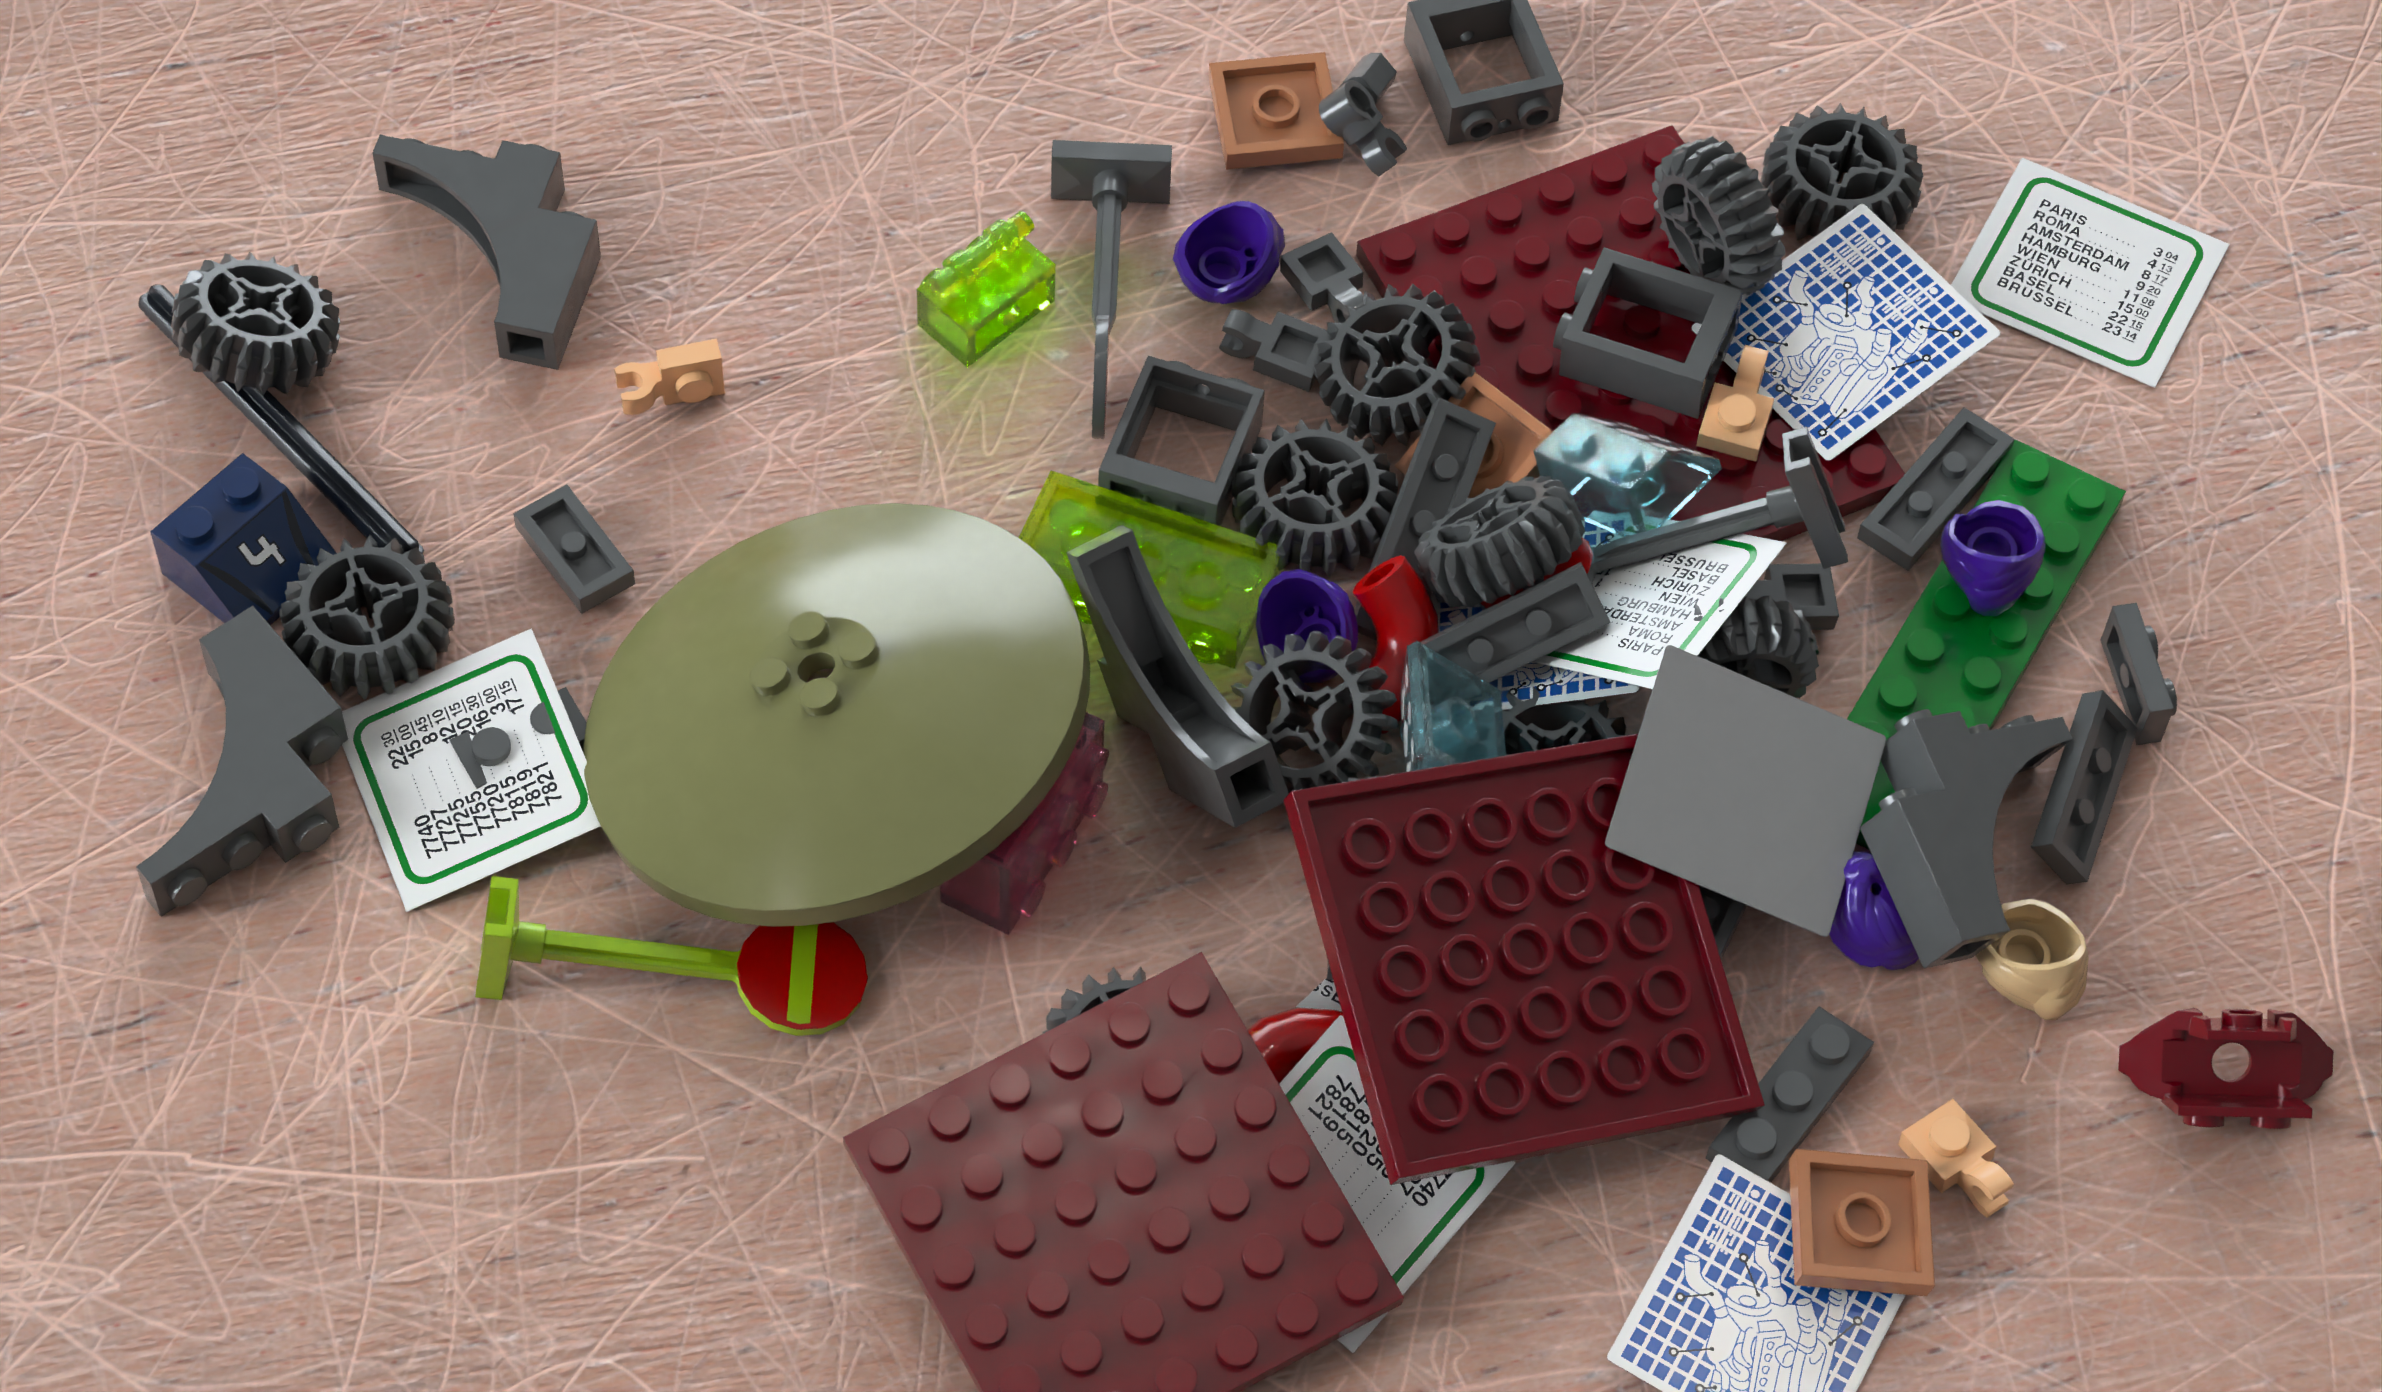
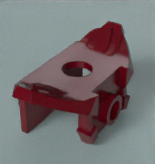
M2197 1008L2178 1010L2141 1031L2130 1041L2120 1045L2118 1071L2130 1077L2132 1083L2140 1091L2161 1099V1102L2175 1114L2183 1116V1123L2186 1125L2208 1128L2224 1126V1117H2250V1125L2268 1129H2285L2291 1127V1118L2312 1119V1108L2304 1103L2303 1100L2313 1096L2321 1088L2323 1082L2333 1075L2334 1050L2327 1046L2321 1037L2301 1018L2291 1012L2268 1009L2267 1019H2263V1013L2260 1011L2222 1010L2221 1018H2209L2208 1016H2203V1013ZM2227 1043L2242 1045L2249 1055L2247 1070L2241 1077L2234 1080H2223L2217 1077L2212 1068V1058L2215 1051Z

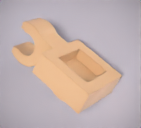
M717 339L656 350L657 361L642 364L630 362L614 368L617 388L639 387L636 391L621 394L623 413L627 415H637L649 410L659 396L663 397L665 405H671L681 402L696 403L708 397L725 394L722 357Z
M1745 345L1733 387L1714 383L1696 446L1754 462L1757 461L1774 403V398L1758 394L1769 351Z
M1951 1099L1901 1132L1899 1147L1910 1159L1927 1160L1928 1179L1941 1193L1957 1183L1977 1210L1987 1218L2008 1204L2009 1200L2004 1193L2013 1188L2014 1183L1998 1164L1991 1162L1996 1145L1954 1099Z

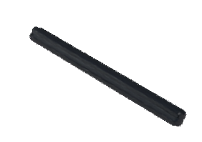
M155 284L150 287L147 293L140 296L138 301L139 308L179 348L177 341L172 339L173 330L171 329L174 296L164 285ZM210 371L203 372L213 383L212 373ZM225 380L214 384L366 538L371 535L379 548H384L390 541L396 538L399 544L402 545L403 553L418 547L421 554L424 553V549L418 541L268 390L262 396L254 387L244 386L237 392L235 384Z

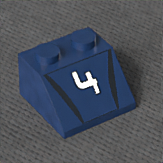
M244 453L239 455L150 531L162 574L224 623L253 606L266 622L272 625L280 618L281 604L287 602L285 596L287 582L299 581L300 563L318 566L317 556L320 548L332 555L337 554L290 490Z

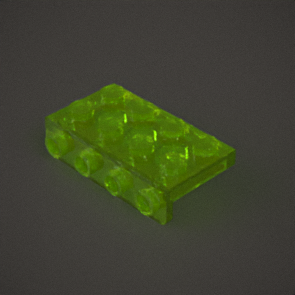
M1051 470L1018 538L1026 542L1043 557L1061 579L1074 603L1080 622L1092 624L1066 552L1123 525L1133 530L1155 586L1175 625L1197 661L1205 664L1218 663L1235 669L1256 623L1258 599L1268 582L1277 576L1280 569V557L1276 555L1278 545L1268 542L1260 546L1256 543L1255 537Z

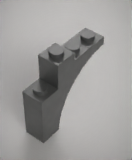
M379 135L372 152L379 190L400 195L423 204L447 218L473 240L492 267L500 286L498 312L494 320L499 357L558 370L601 258L597 220L585 218L580 214L569 211L556 212L565 190L560 152L547 150L536 144L523 145L502 140L496 157L490 158L474 151H457L428 145L412 138L399 139Z
M1121 525L1066 552L1104 655L1103 658L1097 661L1118 717L1149 733L1169 790L1234 828L1284 803V799L1289 792L1271 742L1256 732L1233 709L1198 663L1175 625L1155 586L1133 530Z
M253 606L199 639L207 672L215 681L225 701L226 730L223 750L216 773L200 804L187 822L165 845L136 866L146 899L161 917L177 906H186L196 901L209 885L232 870H241L248 867L269 846H272L286 863L302 852H310L317 849L327 841L332 832L340 828L332 794L309 769V766L326 762L348 740L341 707Z
M1925 709L1905 716L1894 725L1897 732L1886 740L1881 762L1895 793L1879 802L1881 811L1863 824L1860 830L1924 969L1970 959L2010 931L1998 896L1994 874L1993 840L1998 809L2006 789L2017 773L2036 768L2073 740L2063 717L2036 722L2032 715H2027L2012 720L1999 729L1990 730L1987 724H1979L1968 728L1960 711L1933 716L1929 709Z

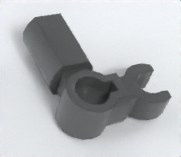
M1370 53L1361 58L1338 89L1320 101L1319 113L1322 121L1332 133L1343 137L1349 146L1353 144L1358 146L1366 165L1379 177L1396 165L1397 160L1395 158L1404 153L1407 147L1398 134L1383 126L1380 122L1383 115L1376 108L1378 101L1394 82L1397 71L1382 53Z

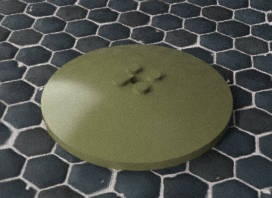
M900 503L858 505L800 517L747 538L702 564L663 595L637 622L621 643L599 683L586 723L583 753L587 760L584 776L589 800L605 835L620 859L640 880L653 890L684 908L712 918L740 924L772 927L822 924L874 913L908 901L938 887L965 871L999 846L1042 802L1064 769L1075 747L1084 722L1090 690V661L1086 637L1070 595L1061 579L1047 561L1026 542L1009 531L982 518L952 509ZM834 669L827 678H816L807 682L809 677L817 671Z

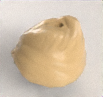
M2034 899L2003 903L2001 906L2010 931L1976 955L1982 965V973L1990 985L2014 1004L2035 1012L2044 1020H2057L2078 1004L2086 989L2089 957L2085 938L2064 912L2049 903Z

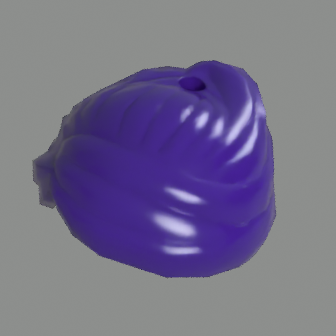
M1236 201L1212 210L1191 224L1175 245L1173 261L1184 285L1199 299L1221 304L1244 302L1258 295L1271 281L1278 269L1280 255L1285 248L1284 229L1278 224L1272 213L1261 206L1249 201Z
M2001 500L1984 502L1971 509L1966 515L1955 514L1953 519H1950L1946 524L1940 543L1943 562L1946 565L1947 571L1967 596L1971 609L1982 616H1998L2016 603L2038 573L2043 563L2046 548L2044 532L2036 517L2023 506Z
M1297 569L1281 572L1263 588L1258 599L1256 631L1265 664L1267 662L1264 657L1263 646L1272 644L1284 652L1286 635L1290 634L1302 637L1305 643L1313 631H1319L1327 635L1329 643L1336 636H1341L1351 641L1352 651L1356 650L1358 643L1357 618L1348 594L1338 584L1316 574ZM1314 670L1299 676L1302 683H1323L1333 679L1338 673L1335 670Z
M1853 851L1852 858L1848 860L1844 868L1845 882L1829 936L1841 953L1859 966L1871 968L1883 966L1889 970L1905 969L1917 962L1919 959L1872 854L1869 852Z

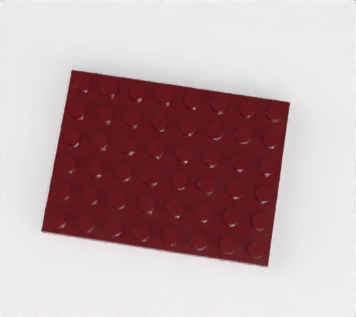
M1673 125L1357 241L1356 256L1382 298L1385 296L1388 284L1396 288L1400 296H1403L1410 286L1414 284L1417 288L1421 289L1424 297L1435 290L1443 296L1446 305L1454 303L1461 310L1464 321L1471 325L1476 336L1474 345L1477 346L1481 357L1480 365L1475 367L1476 373L1559 435L1568 444L1542 476H1550L1552 480H1561L1567 492H1571L1581 514L1593 513L1598 505L1614 509L1638 507L1640 514L1683 521L1765 498L1768 491L1790 486L1785 473L1782 434L1794 429L1773 409L1757 461L1754 462L1696 446L1713 386L1699 418L1696 419L1559 375L1561 350L1553 347L1557 326L1564 313L1574 314L1578 303L1574 302V295L1580 275L1585 267L1594 270L1604 247L1690 274L1686 267H1682L1674 249L1668 247L1670 241L1666 232L1659 228L1662 223L1661 217L1654 209V202L1657 200L1652 191V183L1656 181L1655 168L1662 163V158L1672 154L1673 149L1685 144ZM1610 295L1606 296L1590 331V334L1685 363L1697 336L1691 329L1692 325L1696 322ZM1434 339L1428 347L1430 356L1427 359L1429 367L1436 369L1441 358L1442 344ZM1723 361L1714 383L1733 387L1736 373ZM1586 417L1596 418L1602 421L1615 423L1617 425L1612 424L1613 426L1602 424L1590 420ZM1618 422H1619V423H1623L1624 425L1627 424V425H1629V426H1632L1633 428L1635 427V428H1637L1638 430L1632 429L1631 427L1628 428V427H1626V426L1620 425V424H1618ZM1616 428L1648 436L1651 440H1646L1632 436L1634 434L1629 435L1623 433L1621 431H1618ZM1875 428L1830 461H1826L1817 452L1842 517L1880 503L1905 474ZM1658 437H1660V439L1662 438V439L1668 440V441H1670V442H1666V441H1664V440L1661 441V440L1658 439ZM1649 442L1662 444L1668 447H1674L1680 450L1672 451L1664 449L1656 445H1653ZM1681 448H1685V449H1687V450L1690 449V450H1692V451H1695L1696 454H1695L1694 452L1691 453V451L1688 452V451L1683 450V449H1681ZM1804 521L1780 528H1776L1773 524L1741 534L1784 541L1808 530Z

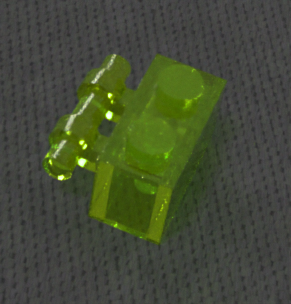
M1018 211L1006 221L1003 219L996 220L984 229L983 235L975 238L965 251L958 249L944 259L942 263L943 269L937 268L930 272L917 288L918 326L967 368L1055 301L1056 264L1024 238L1034 231L1035 227L1031 218L1023 211Z

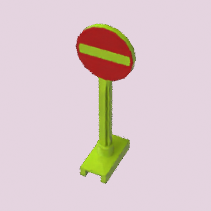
M491 876L475 997L502 1000L513 961L541 964L542 959L727 980L737 984L738 993L750 1013L768 1027L791 1035L803 1036L824 1034L845 1024L860 1007L868 975L865 956L854 938L834 922L807 926L772 927L759 925L743 942L741 950L736 952L546 929V924L519 921V879Z

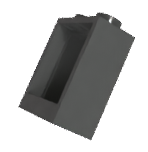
M1416 0L1408 2L1404 42L1447 145L1466 141H1482L1493 135L1520 129H1536L1547 123L1559 120L1564 83L1528 0ZM1512 35L1531 79L1461 94L1443 50Z
M1604 247L1594 270L1585 267L1580 275L1574 295V302L1578 303L1574 314L1564 313L1557 326L1553 347L1561 350L1559 375L1698 419L1738 328L1743 290ZM1610 295L1702 324L1685 363L1590 334L1606 296Z
M1148 356L1099 468L1098 505L1215 540L1233 498L1232 481L1236 478V473H1238L1240 460L1243 457V453H1251L1252 446L1255 444L1261 430L1265 390L1253 387L1240 379H1226L1195 370L1183 362L1165 361ZM1156 407L1236 431L1215 483L1134 459Z

